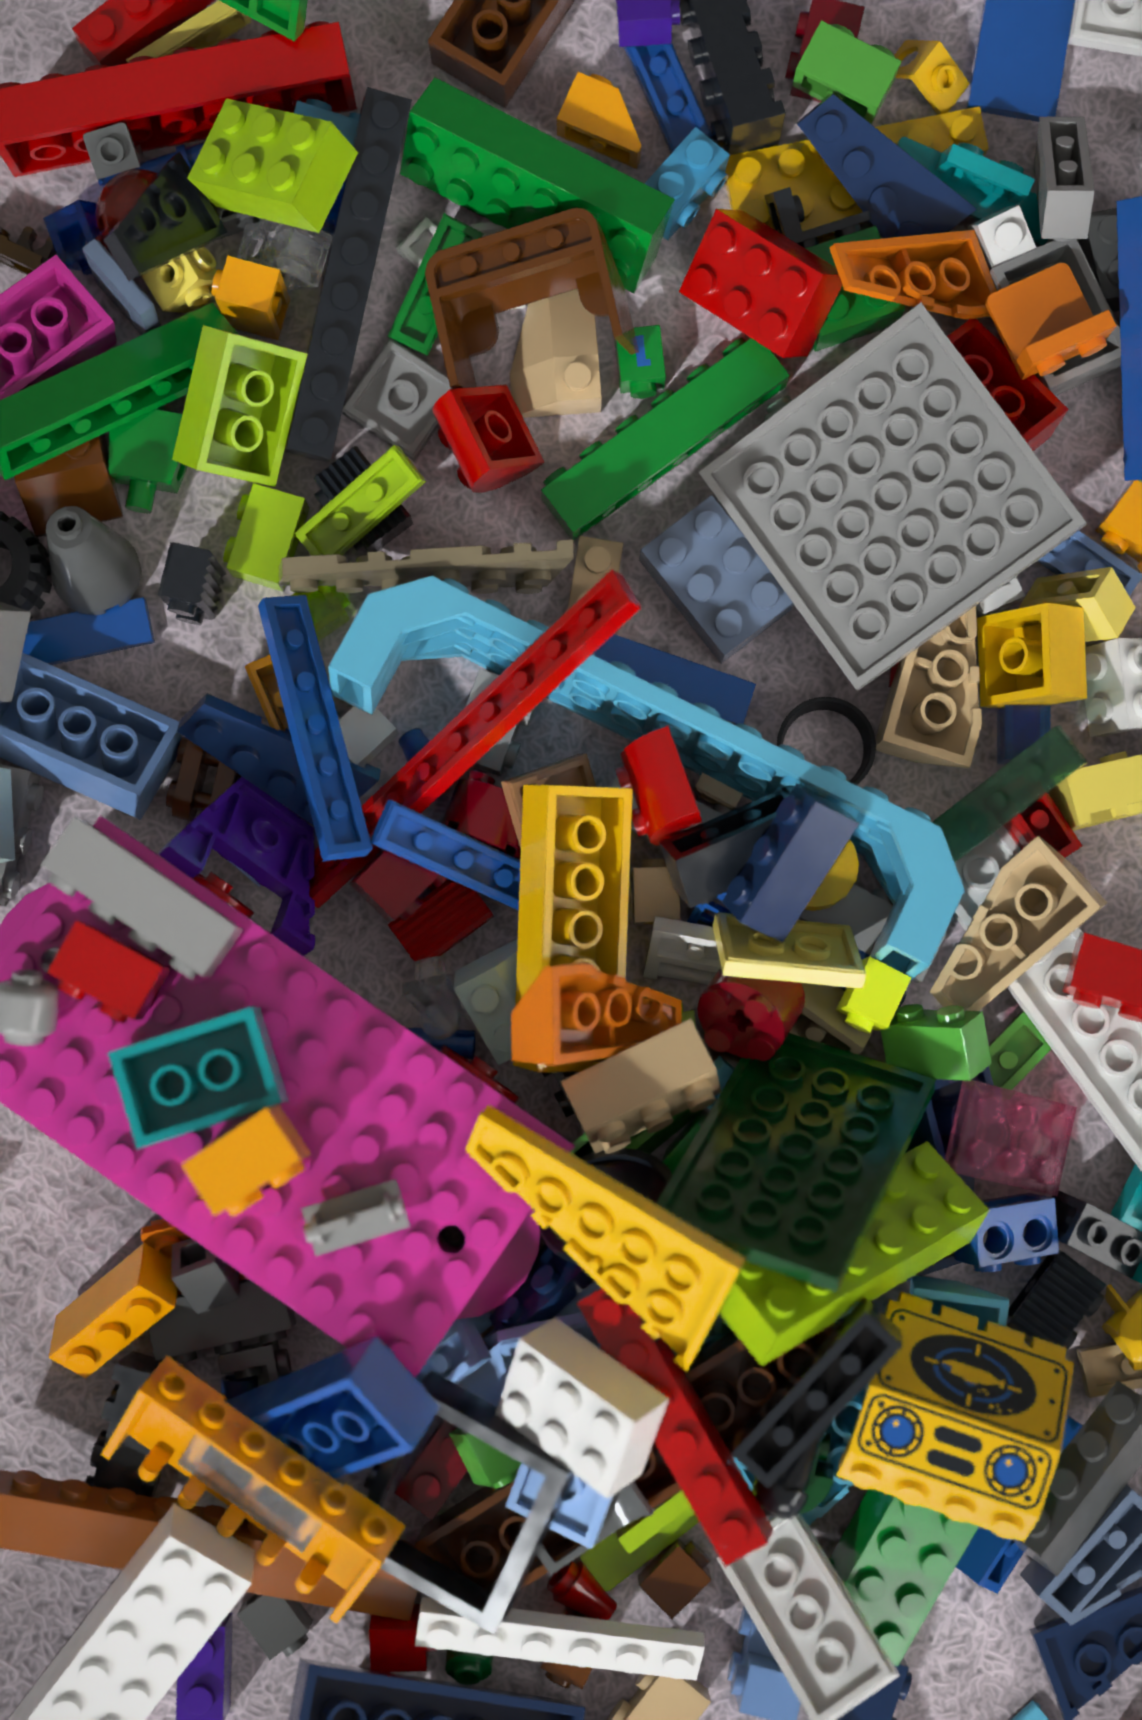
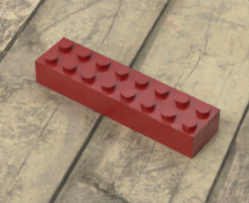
M326 21L312 22L304 28V32L295 42L274 30L263 33L261 37L243 41L235 38L225 39L216 46L202 49L184 47L174 51L172 55L162 57L138 56L126 64L111 67L107 65H93L86 68L84 72L70 75L48 74L43 76L40 81L25 84L17 82L0 84V156L14 177L90 163L91 160L83 140V135L87 132L120 122H125L128 125L134 146L140 144L143 152L206 140L226 98L294 113L297 100L306 103L307 99L323 101L331 105L332 112L335 113L357 110L339 22L329 23Z

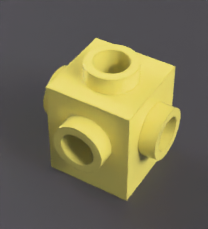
M202 247L141 277L163 312L187 313L192 309L205 305L212 298V282L217 271L215 268L216 261L209 250Z

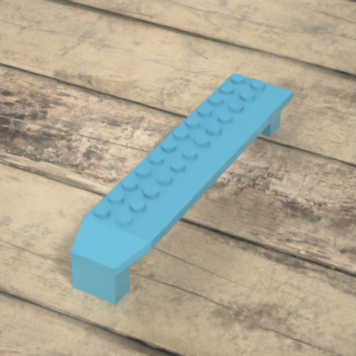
M429 576L367 595L328 666L331 692L333 696L372 715L401 661L463 657L500 675L549 628L538 621L528 620L525 622L511 615L510 610L498 601L487 599L484 602L470 595L469 590L464 585L452 579L446 578L442 581L434 576ZM594 653L546 697V699L631 741H635L654 730L669 726L683 767L699 775L705 773L743 794L742 796L752 801L783 788H786L791 793L797 783L838 804L859 823L850 840L854 844L856 852L863 856L893 903V907L870 956L911 977V980L930 966L965 889L941 827L931 823V818L926 813L911 807L903 809L889 802L888 796L882 791L869 786L860 788L846 781V776L841 771L826 765L818 767L804 760V755L797 749L783 744L779 746L773 745L761 739L762 735L756 729L745 724H737L735 726L719 718L720 714L712 707L703 703H695L693 705L678 698V693L668 685L660 682L650 684L636 677L635 671L629 666L617 661L608 663L594 656Z

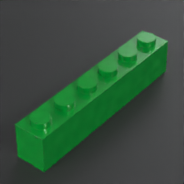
M210 303L0 400L1 476L4 480H7L187 395L203 325L238 333L217 307Z
M743 337L735 340L722 352L724 358L711 367L708 363L699 366L687 377L688 384L677 392H674L672 389L663 392L651 403L653 409L641 418H638L637 415L627 418L615 429L617 435L605 444H602L601 441L591 444L580 454L579 458L581 461L569 470L561 467L551 473L543 482L545 487L541 489V500L570 539L575 541L579 536H582L785 389L790 375L772 351L752 338L747 341Z

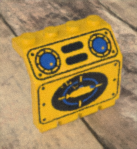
M900 1291L897 1301L889 1300L884 1315L902 1331L903 1346L868 1382L853 1434L840 1459L836 1476L850 1480L860 1488L875 1489L898 1497L899 1500L906 1504L921 1505L941 1512L954 1521L969 1522L992 1530L1000 1537L1017 1539L1024 1542L1040 1517L1061 1453L1074 1362L1065 1359L1066 1347L1034 1336L1029 1347L1023 1345L1025 1333L990 1321L986 1322L983 1331L978 1330L979 1317L941 1305L937 1316L931 1313L932 1301Z

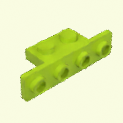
M682 1490L653 1507L654 1513L651 1516H643L631 1521L594 1545L592 1549L580 1555L581 1560L605 1591L613 1589L699 1523Z

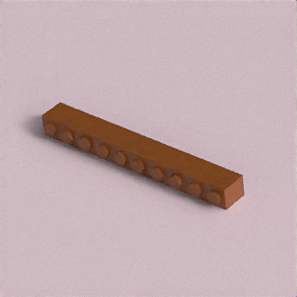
M0 1470V1548L123 1570L173 1504L180 1505L177 1502V1498L170 1496L153 1498L136 1495V1493L126 1488H113L109 1490L89 1486L84 1481L78 1479L60 1481L44 1478L38 1473L29 1470H19L16 1472ZM195 1505L192 1509L185 1510L216 1527L227 1509L219 1505H207L205 1507ZM244 1518L232 1537L254 1549L252 1584L245 1592L333 1608L337 1606L346 1590L324 1574L310 1593L303 1594L297 1590L295 1581L307 1562L285 1546H283L272 1564L267 1566L260 1564L256 1559V1552L268 1534ZM303 1522L294 1525L299 1528ZM400 1539V1540H402L403 1542L409 1544L410 1546L416 1548V1546H414V1545L411 1544L410 1542H408V1541H406V1540H403V1539ZM379 1568L348 1610L410 1621L418 1590Z

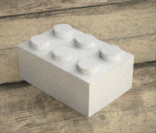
M554 1317L519 1339L495 1414L606 1499H609L642 1474L669 1399Z

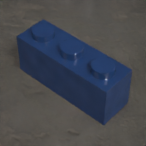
M796 783L789 796L780 803L777 815L764 836L755 843L752 855L742 871L729 884L727 894L722 903L740 923L783 943L859 823L838 804Z

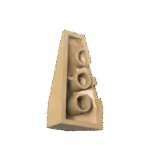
M578 289L535 301L527 306L510 371L511 395L523 418L601 412L602 396L595 315L589 313L582 305Z
M976 606L899 661L875 738L876 751L915 763L969 768L971 766L982 726L981 708H979L978 697L980 675L976 660L975 637L977 636Z
M1037 836L1002 867L995 879V883L984 902L976 911L974 919L960 943L955 947L931 988L930 993L942 1007L959 1005L964 1007V1011H980L1104 907L1107 901L1074 865L1044 839Z

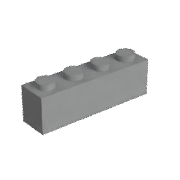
M74 816L40 864L53 873L48 879L51 884L71 897L78 890L92 900L88 907L89 910L110 924H113L117 918L133 928L128 935L131 939L151 952L158 945L173 956L169 964L192 980L197 973L211 978L244 930L104 833Z

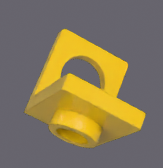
M905 40L894 54V57L903 61L904 58L913 52H918V54L909 64L899 68L896 79H912L936 114L948 113L969 86L968 80L940 41Z

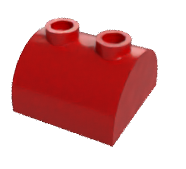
M506 384L450 389L434 404L432 411L440 425L438 437L446 448L452 450L459 464L457 469L458 478L472 492L484 493L501 488L528 475L545 463Z
M669 726L647 733L623 749L620 755L623 766L616 768L615 773L621 788L633 789V795L638 808L632 810V821L638 837L647 834L651 844L660 846V841L703 823Z

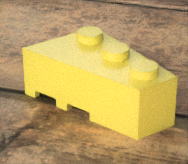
M1124 751L1099 758L1100 764L1084 767L1083 762L1056 769L1058 776L1046 782L1050 797L1073 831L1142 814V754L1128 757L1127 752Z

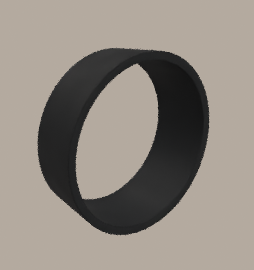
M816 697L796 706L781 724L777 736V746L783 744L787 730L800 716L815 710H830L840 713L855 725L862 738V762L856 774L848 781L858 785L869 773L876 754L875 734L864 713L848 701L836 697Z

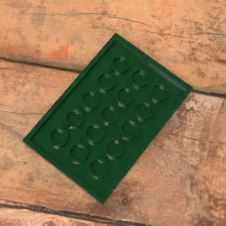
M789 1033L771 1059L761 1061L741 1057L655 1205L746 1258V1261L837 1293L932 1098L936 1079Z

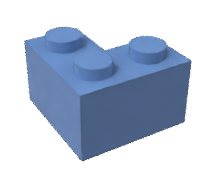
M743 1606L738 1634L745 1636L741 1653L733 1651L730 1658L727 1680L731 1681L730 1694L735 1695L740 1713L768 1720H797L801 1703L749 1613Z

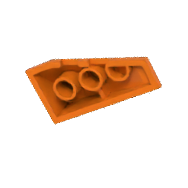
M975 230L834 243L829 248L845 291L911 307L922 303L927 311L964 320L990 317L986 308V300L991 293L997 290Z
M587 963L545 966L511 1012L512 1061L560 1065L613 1057L681 1024L682 1000L649 987L627 982L626 978L597 970V967Z

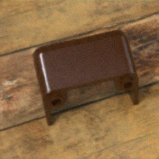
M569 209L440 250L427 263L425 276L449 385L452 389L477 387L471 357L488 352L496 344L499 336L496 313L574 289H578L580 301L589 313L599 317L609 316L614 338L630 355L639 352L623 282L599 222L585 209Z

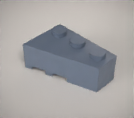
M1128 1485L1125 1486L1058 1577L1034 1559L1020 1573V1576L1034 1592L1070 1625L1075 1624L1121 1596V1589L1142 1577V1497Z

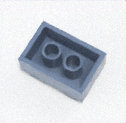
M713 495L709 496L640 549L639 561L720 664L786 615L794 605L749 541Z

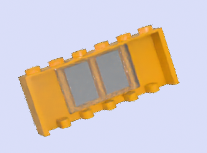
M166 1356L137 1392L101 1455L109 1460L127 1436L130 1435L151 1450L138 1469L141 1479L153 1481L164 1466L169 1463L190 1478L177 1497V1502L182 1508L192 1509L206 1490L229 1506L216 1526L217 1532L221 1536L231 1537L244 1518L268 1534L256 1552V1559L260 1564L265 1566L272 1564L283 1546L305 1560L307 1563L295 1581V1586L299 1592L303 1594L310 1593L323 1574L346 1590L329 1617L335 1623H338L383 1564L406 1525L347 1483L344 1486L226 1403L225 1396Z

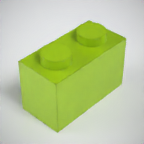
M253 483L250 495L244 494L238 506L237 520H240L241 523L236 537H229L224 550L223 561L228 563L226 568L232 577L284 591L285 586H279V565L282 558L295 556L300 540L294 533L305 524L310 509L305 498Z

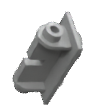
M396 1179L301 1208L306 1224H303L307 1242L312 1243L315 1256L410 1227Z

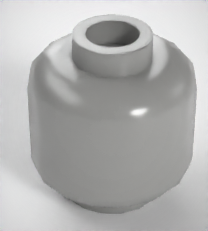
M13 971L12 979L0 982V1034L4 1035L5 1042L15 1045H36L44 1042V1037L53 1033L57 1027L58 988L54 984L42 980V973L39 971Z

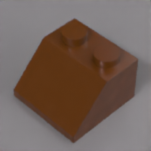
M105 433L14 476L36 537L45 536L46 525L51 515L55 511L67 506L79 507L101 522L123 518L116 482L110 476L108 470L109 450Z

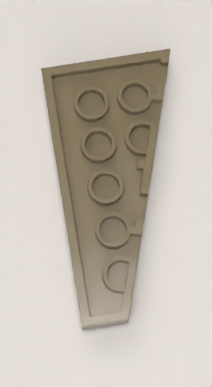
M573 540L556 541L557 548L548 551H537L535 547H532L531 542L513 543L514 546L500 549L499 554H491V548L483 545L410 550V556L404 557L401 560H393L391 556H387L385 551L368 552V555L359 556L356 558V562L347 563V557L338 554L285 557L281 559L279 565V586H290V591L297 593L315 592L318 590V586H336L337 592L357 593L364 590L363 586H381V590L434 576L442 581L446 578L455 580L465 587H471V592L477 594L498 592V587H515L516 593L536 594L542 592V587H547L574 559Z

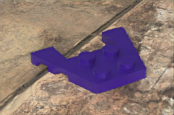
M241 777L163 846L158 855L193 879L203 871L211 849H214L222 858L232 862L254 878L258 884L265 886L282 899L271 934L305 956L315 947V934L310 933L309 919L315 915V900L309 897V880L314 877V828L244 777Z

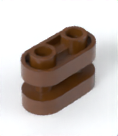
M182 737L177 751V763L181 764L178 780H172L166 795V806L172 808V816L174 818L192 821L198 809L204 810L242 776L186 737ZM208 765L218 768L211 794L202 792Z

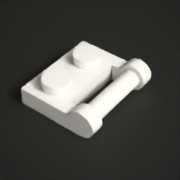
M655 916L643 978L656 980L657 976L708 985L721 967L713 927Z

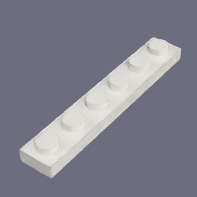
M424 1597L421 1600L415 1646L440 1650L446 1649L688 1680H697L705 1648L704 1632L512 1608L495 1634H492L436 1600Z

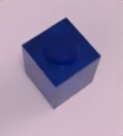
M1004 705L997 711V764H1010V772L1026 773L1031 769L1036 772L1037 765H1042L1051 760V706Z

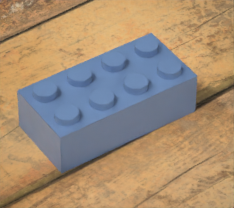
M23 652L12 702H0V758L139 820L144 816L176 760L182 735L177 732L179 721Z

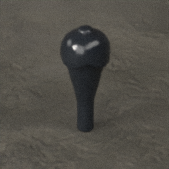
M832 1421L769 1488L756 1478L753 1494L766 1517L770 1519L777 1517L792 1519L804 1509L809 1499L806 1492L819 1445Z

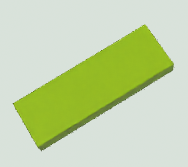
M393 445L294 534L311 556L343 555L427 481L402 449L397 445Z

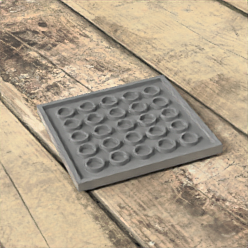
M922 303L911 309L699 471L701 477L857 691L868 685L1087 525L1085 519Z

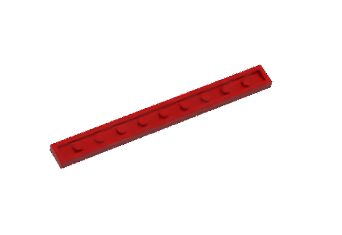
M611 569L361 806L370 839L387 800L397 802L421 814L641 609L638 600L623 575ZM371 844L372 850L367 856L323 861L320 848L317 847L314 850V877L309 880V897L315 900V907L320 908L370 862L382 848Z

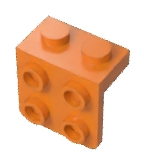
M1058 263L995 291L986 300V308L1021 380L1036 373H1039L1040 376L1048 375L1066 364L1065 360L1079 354L1082 358H1085L1107 346L1106 339L1117 326L1109 309L1093 316L1070 267L1066 263Z

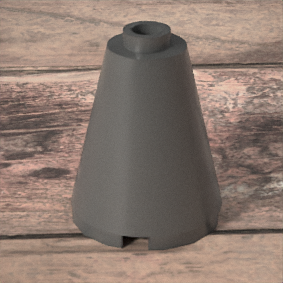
M63 507L51 515L46 525L52 584L59 598L66 606L78 613L89 615L105 614V610L116 605L121 607L126 604L138 589L142 574L139 558L132 544L79 507Z

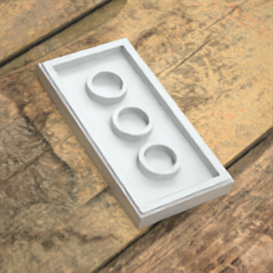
M802 1514L792 1519L777 1517L769 1520L774 1530L768 1544L726 1567L720 1557L716 1559L810 1720H837L900 1675Z

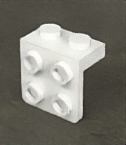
M1116 638L1085 647L1087 699H1085L1090 737H1104L1134 729H1142V638Z

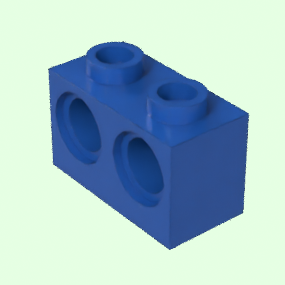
M1024 1193L981 1200L990 1211L973 1240L954 1252L956 1261L974 1265V1271L976 1272L1002 1270V1263L1012 1261L1015 1265L1040 1264L1042 1262L1041 1256L1059 1253L1055 1198ZM1025 1225H1026V1226H1027V1230H1026V1233H1025V1235H1024V1237H1023V1231H1024V1227H1025ZM987 1231V1239L986 1242L983 1244V1237L985 1232Z

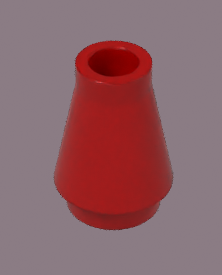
M572 1560L553 1573L548 1581L547 1589L553 1593L554 1601L589 1618L609 1620L616 1610L617 1602L607 1594L581 1561L575 1563Z

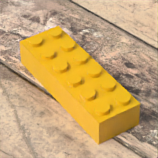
M523 785L515 1006L545 966L587 963L597 967V970L626 978L633 789ZM608 1058L560 1065L513 1061V1066L535 1072L584 1071Z

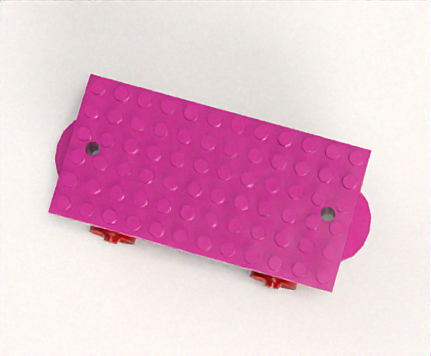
M100 815L93 827L244 930L211 978L197 973L192 980L169 964L173 956L158 945L151 952L131 939L128 935L133 928L117 918L113 924H110L89 910L88 907L92 900L78 890L71 897L49 882L25 895L4 917L0 925V982L12 979L13 971L34 970L42 973V980L56 986L60 979L47 973L76 920L86 922L167 966L171 971L144 1019L132 1020L128 1018L125 1024L101 1013L99 1008L102 1002L85 994L83 1000H79L58 989L57 1027L53 1033L44 1037V1042L36 1045H15L5 1042L4 1035L0 1034V1103L345 1347L350 1348L377 1336L384 1345L393 1351L395 1357L408 1372L416 1378L456 1319L479 1317L504 1304L525 1282L538 1255L541 1231L539 1224L531 1217L535 1210L517 1192H507L465 1150L480 1113L490 1105L568 1153L572 1151L575 1145L516 1105L519 1097L494 1079L498 1071L485 1061L475 1056L472 1062H470L445 1045L442 1046L440 1051L252 921L251 917L254 911L229 894L233 886L221 877L210 872L207 877L199 873L192 879ZM248 1007H260L289 1099L288 1102L278 1105L281 1106L312 1154L301 1161L306 1168L303 1172L275 1189L269 1182L260 1188L265 1197L243 1212L232 1217L228 1210L214 1216L181 1164L262 1110L137 1149L108 1052ZM397 1180L410 1227L315 1256L312 1243L307 1242L303 1224H306L301 1208L387 1181ZM447 1225L460 1227L466 1237L465 1243L459 1246L448 1244L442 1236V1228Z

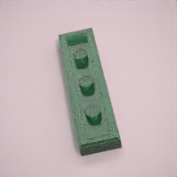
M1056 725L931 823L941 827L954 863H957L1088 763V761L1061 726Z

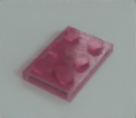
M974 1080L963 1081L945 1161L958 1174L1058 1196L1077 1107Z

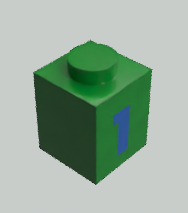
M660 325L634 327L639 352L630 355L615 339L620 394L630 393L632 398L642 399L655 396L657 390L664 389L666 374Z

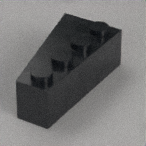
M679 0L680 23L682 26L689 24L693 38L688 40L690 59L693 67L701 66L704 80L699 81L702 102L705 108L712 106L716 120L711 122L713 141L721 148H724L730 155L778 146L786 112L782 101H775L773 92L775 80L770 67L761 69L763 66V55L759 34L755 30L750 32L747 30V26L751 25V12L747 0Z
M132 1351L115 1363L111 1379L120 1381V1384L114 1386L110 1397H107L105 1400L101 1418L108 1421L109 1426L108 1430H101L94 1443L90 1457V1466L95 1467L96 1471L94 1476L88 1475L85 1483L89 1486L109 1490L113 1488H126L136 1493V1495L154 1497L162 1471L153 1481H145L138 1474L139 1467L151 1450L128 1435L109 1460L102 1456L101 1453L137 1392L163 1361L162 1359L155 1361V1358Z

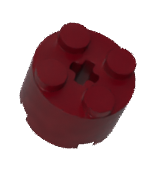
M470 771L467 779L458 780L441 823L521 860V850L503 788L495 786V780L492 777L478 771Z
M720 967L698 1001L697 1013L700 1024L705 1031V1042L710 1048L718 1052L727 1051L742 1058L758 1059L761 1061L769 1060L780 1048L805 1006V993L800 982L723 975L722 968Z

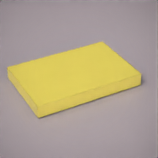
M715 913L713 931L723 975L863 988L866 972L851 926L797 920L782 943L740 923L733 914Z

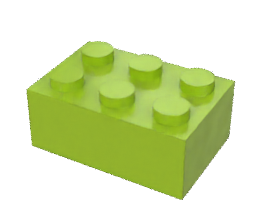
M226 98L187 179L218 208L320 233L358 152L331 121Z
M203 325L172 460L199 471L276 487L307 353Z

